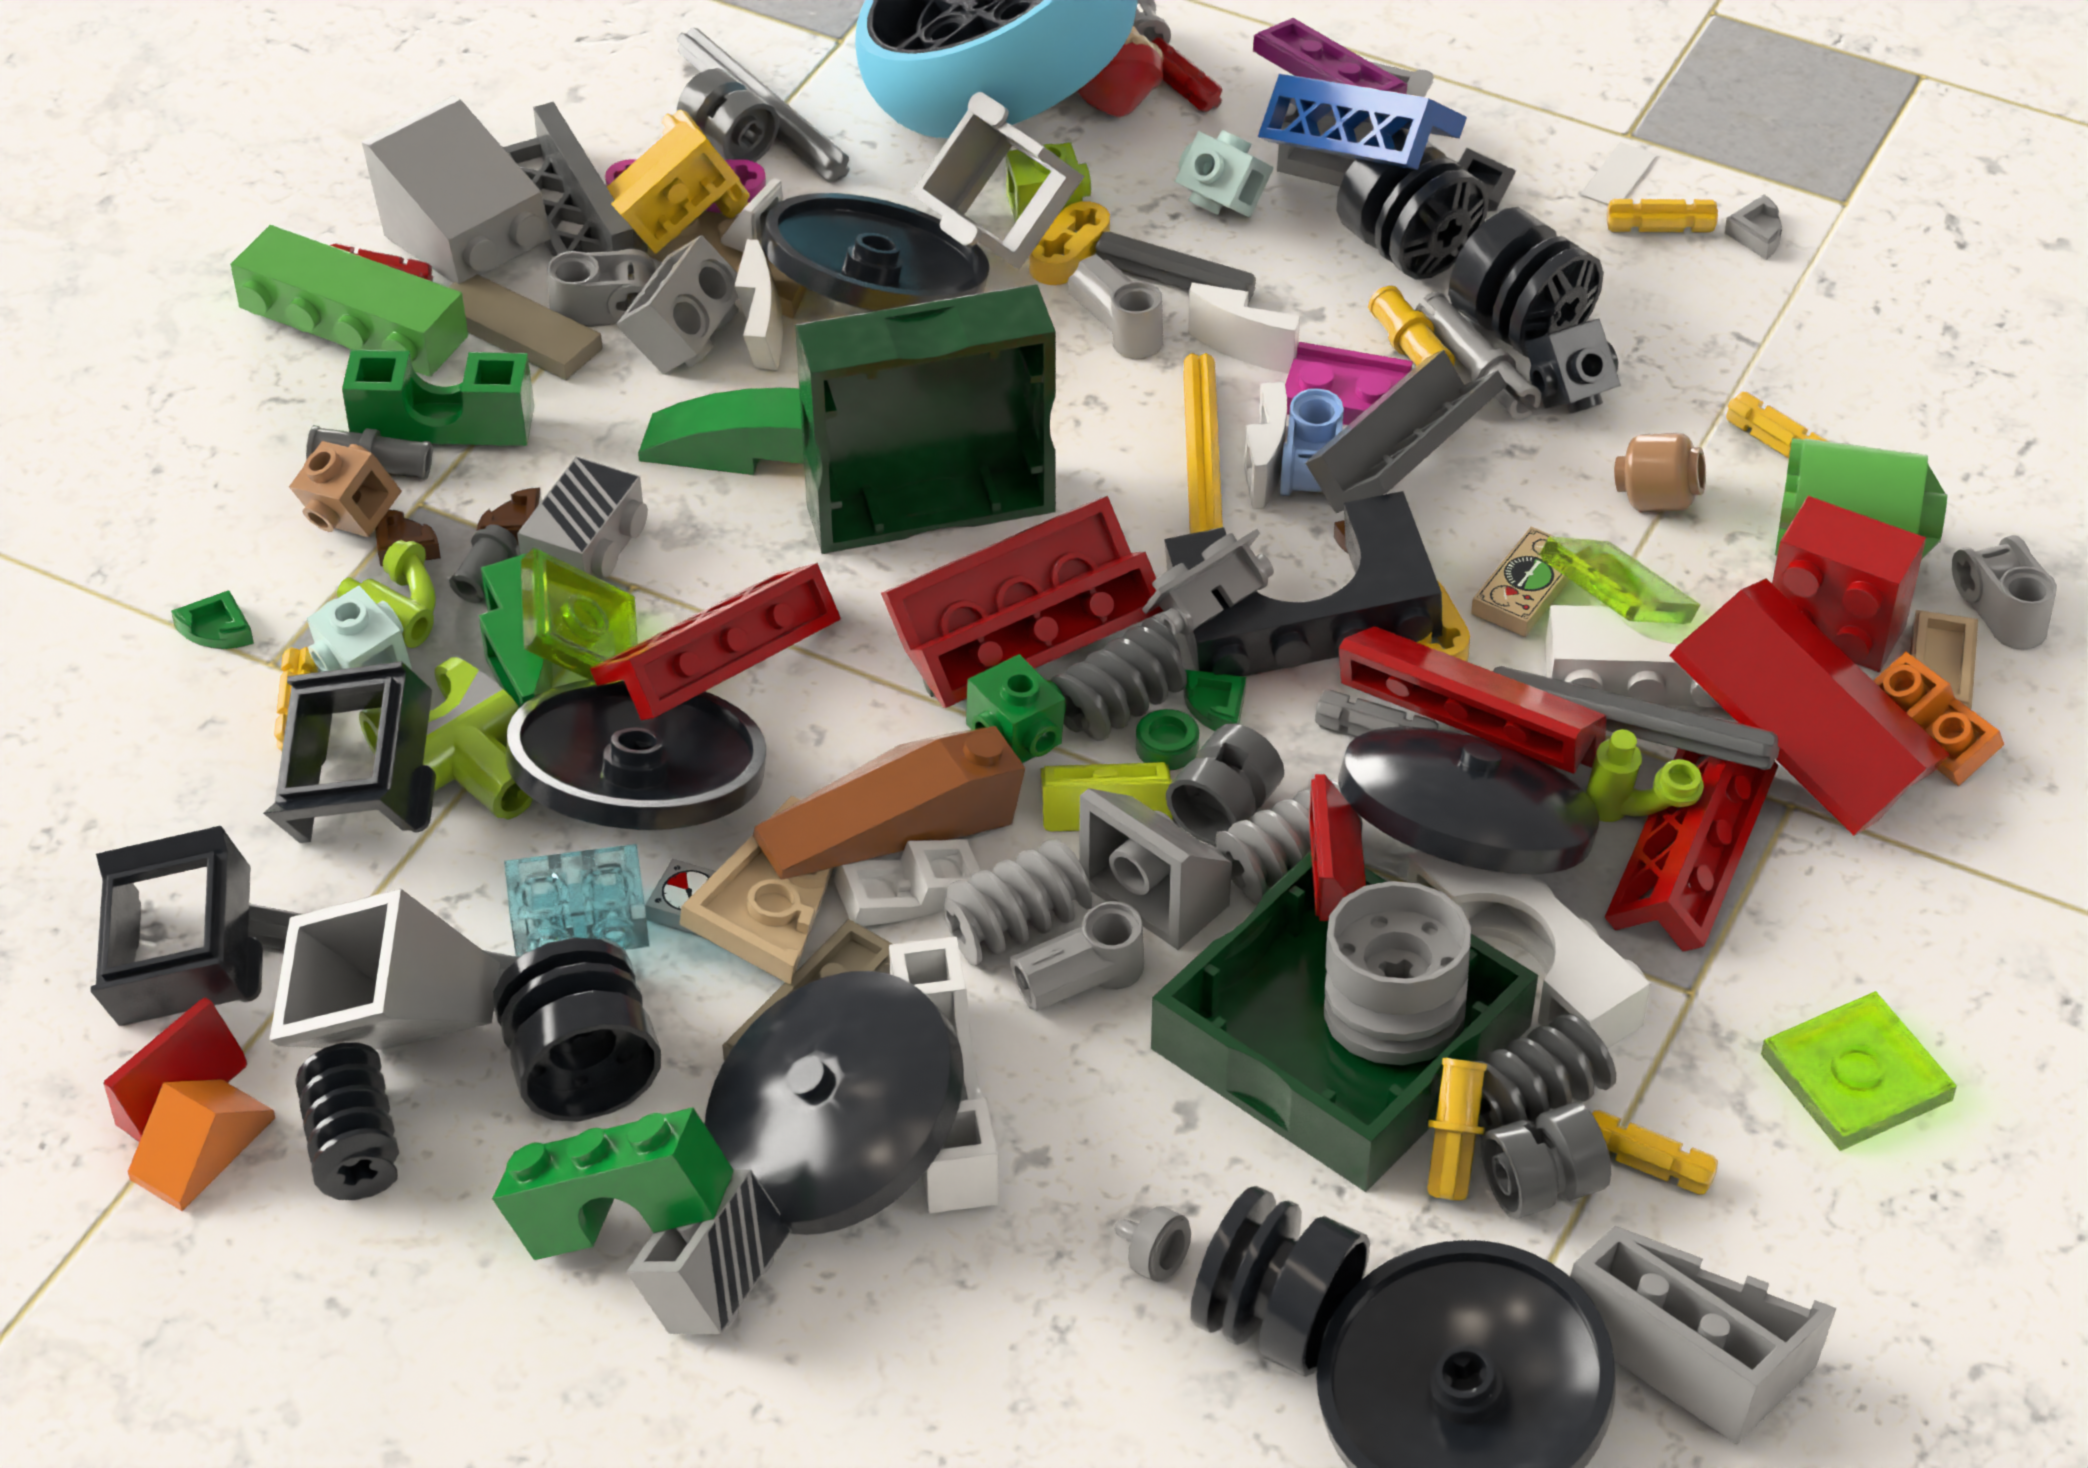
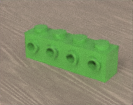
M271 224L230 264L239 308L294 327L299 331L338 343L352 350L410 351L414 371L431 377L468 337L462 292Z

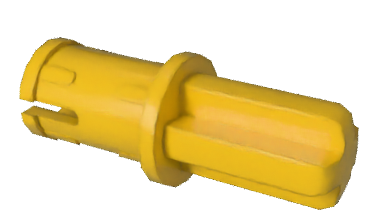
M1443 1058L1442 1065L1444 1066L1436 1121H1428V1127L1435 1129L1427 1192L1436 1198L1459 1201L1466 1200L1469 1195L1476 1135H1484L1485 1128L1478 1127L1484 1071L1487 1069V1064Z

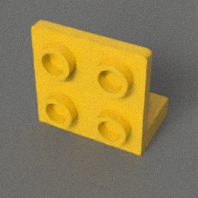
M682 120L611 182L607 189L615 200L611 205L650 249L657 254L711 204L720 199L740 178L707 138L697 128L693 129L685 120Z

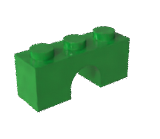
M351 349L342 386L349 432L363 434L366 428L376 429L380 431L383 437L418 442L429 441L431 444L528 445L535 406L528 353L469 352L463 382L455 386L442 387L424 381L415 373L410 351Z
M694 1107L667 1114L652 1113L638 1121L606 1129L591 1128L577 1136L545 1144L534 1142L525 1145L519 1150L514 1151L508 1160L507 1168L492 1200L535 1261L594 1247L614 1199L621 1200L635 1208L642 1215L653 1233L715 1219L734 1169Z

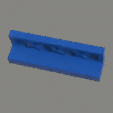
M1279 73L1257 137L1271 143L1418 170L1429 135L1435 134L1460 139L1467 117L1426 97ZM1289 104L1297 106L1300 116L1287 128L1281 130ZM1325 115L1335 117L1336 123L1323 135H1320L1317 122ZM1362 122L1372 123L1374 130L1358 142L1354 129ZM1400 128L1409 130L1402 152L1396 151L1392 135Z

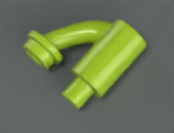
M396 541L387 550L383 560V569L389 574L393 582L400 586L409 585L410 598L374 579H367L360 583L351 577H347L340 583L337 589V597L339 598L355 587L360 586L376 604L381 601L388 603L402 624L403 640L405 646L409 648L420 646L429 636L434 624L435 589L424 566L425 549L415 541Z
M1621 729L1615 731L1611 735V739L1599 745L1585 793L1595 804L1600 821L1614 822L1620 820L1625 815L1647 816L1660 812L1670 806L1688 807L1695 804L1700 799L1704 787L1701 773L1693 763L1676 759L1669 761L1658 770L1653 782V788L1647 790L1634 788L1642 762V755L1636 747V736L1628 730Z

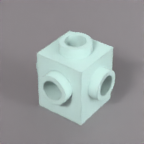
M1221 130L1218 139H1215L1198 131L1194 141L1184 149L1180 157L1179 173L1174 182L1193 190L1188 201L1218 215L1224 205L1251 218L1274 167L1247 154L1252 144L1229 132Z
M360 586L355 587L337 599L327 602L320 610L307 617L314 644L309 646L308 650L321 672L400 661L410 669L412 668L402 636L403 627L396 613L385 601L376 604Z

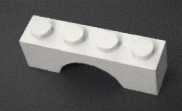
M1550 605L1545 642L1547 677L1665 706L1721 707L1669 656L1679 644L1657 641L1638 633L1621 619L1614 607Z
M1422 851L1409 856L1408 883H1419L1446 894L1463 909L1472 928L1471 933L1473 935L1496 937L1512 942L1526 950L1539 962L1546 973L1543 980L1538 1023L1541 1026H1549V1023L1560 1015L1571 1014L1586 1022L1598 1034L1607 1049L1643 1026L1651 983L1645 978L1643 972L1635 963L1627 959L1624 960L1605 943L1588 921L1575 916L1556 899L1545 882L1538 878H1533L1530 874H1511L1477 869L1450 862Z
M957 937L889 945L890 975L900 977L912 983L924 992L946 1015L955 1030L963 1056V1090L955 1122L939 1154L922 1175L928 1212L930 1214L999 1205L998 1153L987 1097L982 1098L976 1072L969 1022L967 989Z

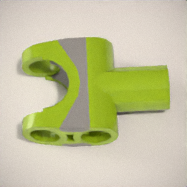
M451 657L435 668V679L446 701L438 708L430 710L423 765H428L436 773L434 792L455 779L494 816L507 820L512 819L528 809L533 800L515 783L506 765L508 725L519 707L513 698L488 675L463 659ZM381 708L366 709L359 713L362 732L374 755L376 753Z

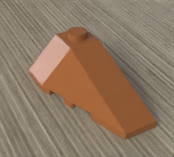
M996 726L958 731L900 744L756 825L753 837L779 878L783 880L904 851L907 841L950 840L1009 826L1013 823L1026 768Z

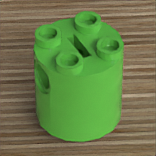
M1792 438L1775 555L1778 554L1780 540L1807 496L1926 537L1922 559L1941 542L1948 494L1944 492L1930 468L1927 454L1806 438L1805 440Z

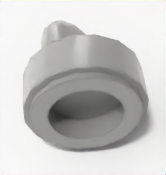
M1164 1206L1155 1207L1139 1223L1121 1219L1115 1224L1117 1235L1131 1242L1128 1254L1130 1268L1155 1282L1164 1281L1172 1276L1181 1266L1187 1255L1191 1243L1189 1220L1184 1215Z

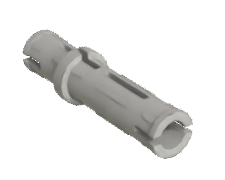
M1433 292L1426 295L1423 299L1436 313L1432 315L1420 303L1415 311H1421L1429 317L1434 325V334L1462 365L1471 372V381L1499 371L1507 386L1495 398L1507 409L1512 418L1519 420L1530 416L1532 411L1520 401V397H1525L1534 407L1538 408L1542 394L1536 386H1533L1516 370V361L1505 350L1501 348L1495 349L1459 313L1444 294Z

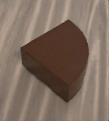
M540 488L524 489L510 494V501L497 507L492 512L489 509L482 514L476 531L485 529L488 525H498L511 532L517 540V545H519L517 533L542 501Z
M389 509L375 528L380 567L383 566L387 550L393 543L399 540L405 542L415 541L421 544L426 553L425 561L441 559L438 538L434 530L427 524L421 525L413 520L404 518V513L401 511Z

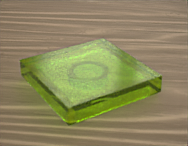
M1549 536L1539 553L1542 557L1541 560L1628 621L1675 624L1691 623L1701 606L1697 601L1610 541Z
M534 547L521 560L525 650L584 678L594 679L590 668L638 644L635 597Z
M1877 991L1766 1038L1762 1045L1761 1056L1839 1151L1953 1101L1957 1088L1953 1080Z

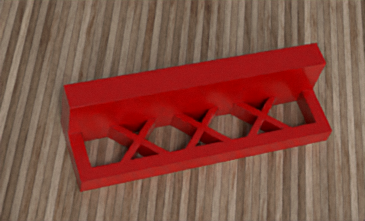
M818 563L776 573L590 668V671L597 686L624 680L642 721L655 718L836 623L841 620V617Z
M1677 749L1673 760H1686L1696 766L1698 759L1705 755ZM1707 757L1696 766L1701 773L1704 784L1700 799L1691 806L1681 807L1678 811L1676 810L1679 807L1670 806L1648 816L1604 916L1615 931L1658 920L1682 952L1705 946L1778 769V764L1775 760L1771 768L1761 770ZM1672 841H1674L1672 845H1670L1666 850H1664L1660 855L1657 856V854L1661 850H1663ZM1653 886H1655L1651 894V897L1638 900Z

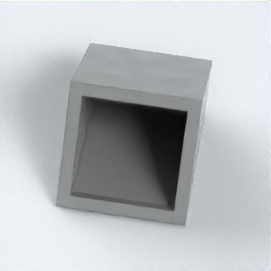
M453 95L361 141L384 236L420 261L428 262L433 270L452 283L456 281L460 284L477 274L481 276L551 239L540 189L457 96Z
M402 889L290 917L269 1041L278 1047L325 1048L338 1043L358 1042L369 1045L375 1050H383L491 1024L494 1012L493 991L497 985L500 963Z

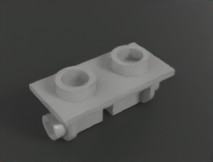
M1258 529L1239 540L1235 538L1233 533L1220 538L1202 552L1201 555L1205 561L1190 570L1186 568L1184 563H1180L1166 571L1152 583L1156 592L1143 607L1144 613L1147 614L1160 606L1164 611L1160 615V620L1171 631L1173 636L1179 632L1183 635H1188L1224 610L1212 593L1215 589H1218L1229 607H1232L1256 591L1265 588L1268 585V578L1274 574V569L1265 555L1259 554L1255 556L1250 549V546L1260 535Z

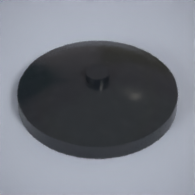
M813 193L787 198L770 209L762 236V247L766 256L786 276L818 294L872 311L984 293L990 271L988 258L980 246L976 243L973 247L967 248L941 230V219L902 204L861 195Z
M587 679L560 685L536 695L516 711L508 725L506 765L515 783L540 804L568 817L601 826L634 830H664L704 824L727 816L743 807L757 794L764 779L766 742L760 728L740 708L706 691L655 718L641 721L624 680L597 686L594 679Z
M1399 726L1376 729L1361 734L1347 746L1338 775V784L1342 795L1350 803V806L1368 823L1390 837L1419 851L1477 869L1511 874H1546L1575 867L1590 854L1600 822L1599 813L1591 798L1575 782L1544 762L1480 737L1450 730Z
M852 971L826 976L794 990L777 1001L743 1033L729 1052L714 1081L708 1099L705 1126L733 1169H751L780 1212V1222L792 1230L790 1234L811 1235L841 1230L862 1222L891 1205L919 1180L939 1154L955 1122L961 1102L964 1067L960 1043L946 1015L924 992L912 983L897 976L875 971Z
M1456 1240L1422 1246L1394 1257L1374 1269L1356 1284L1335 1310L1324 1333L1317 1360V1393L1324 1425L1336 1452L1348 1468H1585L1599 1449L1607 1433L1616 1397L1615 1364L1608 1330L1599 1311L1584 1290L1568 1274L1536 1254L1518 1247L1482 1240Z

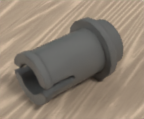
M488 525L485 529H480L474 533L471 539L472 549L449 580L452 590L460 598L468 602L480 603L485 598L481 567L517 556L516 538L507 529L498 525Z

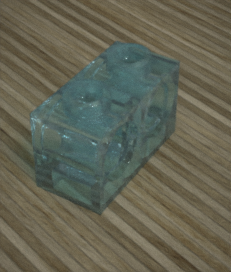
M637 844L504 861L510 923L516 957H521L523 954L546 943L574 937L605 938L616 942L624 950L650 947Z

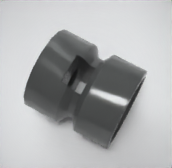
M710 68L696 74L686 84L679 96L676 110L686 111L692 117L724 160H750L756 162L769 151L777 137L779 115L775 108L754 92L747 90L744 84L720 68Z
M1225 724L1212 734L1200 748L1196 758L1190 761L1171 782L1166 792L1167 806L1173 818L1186 832L1200 841L1216 845L1217 831L1228 832L1233 823L1243 820L1249 821L1256 809L1261 807L1277 789L1284 777L1283 762L1273 745L1255 730L1240 724Z
M1574 1102L1541 1113L1536 1118L1535 1127L1528 1121L1519 1120L1489 1130L1482 1136V1162L1487 1180L1500 1207L1513 1219H1519L1551 1208L1556 1204L1557 1194L1565 1200L1572 1201L1604 1190L1610 1185L1612 1175L1611 1161L1605 1139L1592 1113L1581 1103Z

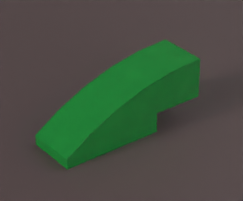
M750 388L713 393L682 401L654 412L651 415L638 451L639 462L747 475L755 474L759 459L804 464L799 388Z
M528 553L481 567L488 611L479 615L485 659L499 686L513 698L519 708L536 695L552 689L553 682L552 650L546 606L538 575Z

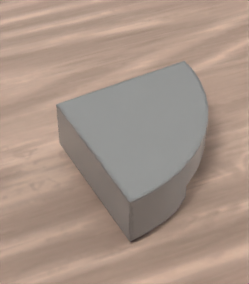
M1763 194L1728 216L1724 233L1767 260L1775 253L1780 243L1782 225L1778 216V206L1768 196Z

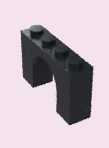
M1404 491L1344 503L1345 545L1355 575L1348 584L1337 592L1317 600L1287 602L1266 597L1256 591L1234 606L1229 607L1218 589L1212 591L1224 610L1213 619L1196 628L1192 633L1185 635L1195 670L1211 672L1215 675L1226 674L1244 677L1339 657V646L1344 638L1373 626L1415 642L1425 639L1431 632L1432 638L1442 636V592ZM1221 527L1164 539L1167 571L1180 563H1184L1186 568L1190 570L1205 561L1201 555L1202 552L1214 542L1227 535L1225 528Z

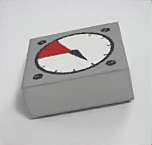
M672 859L645 904L646 919L698 935L679 925L681 906L716 871Z

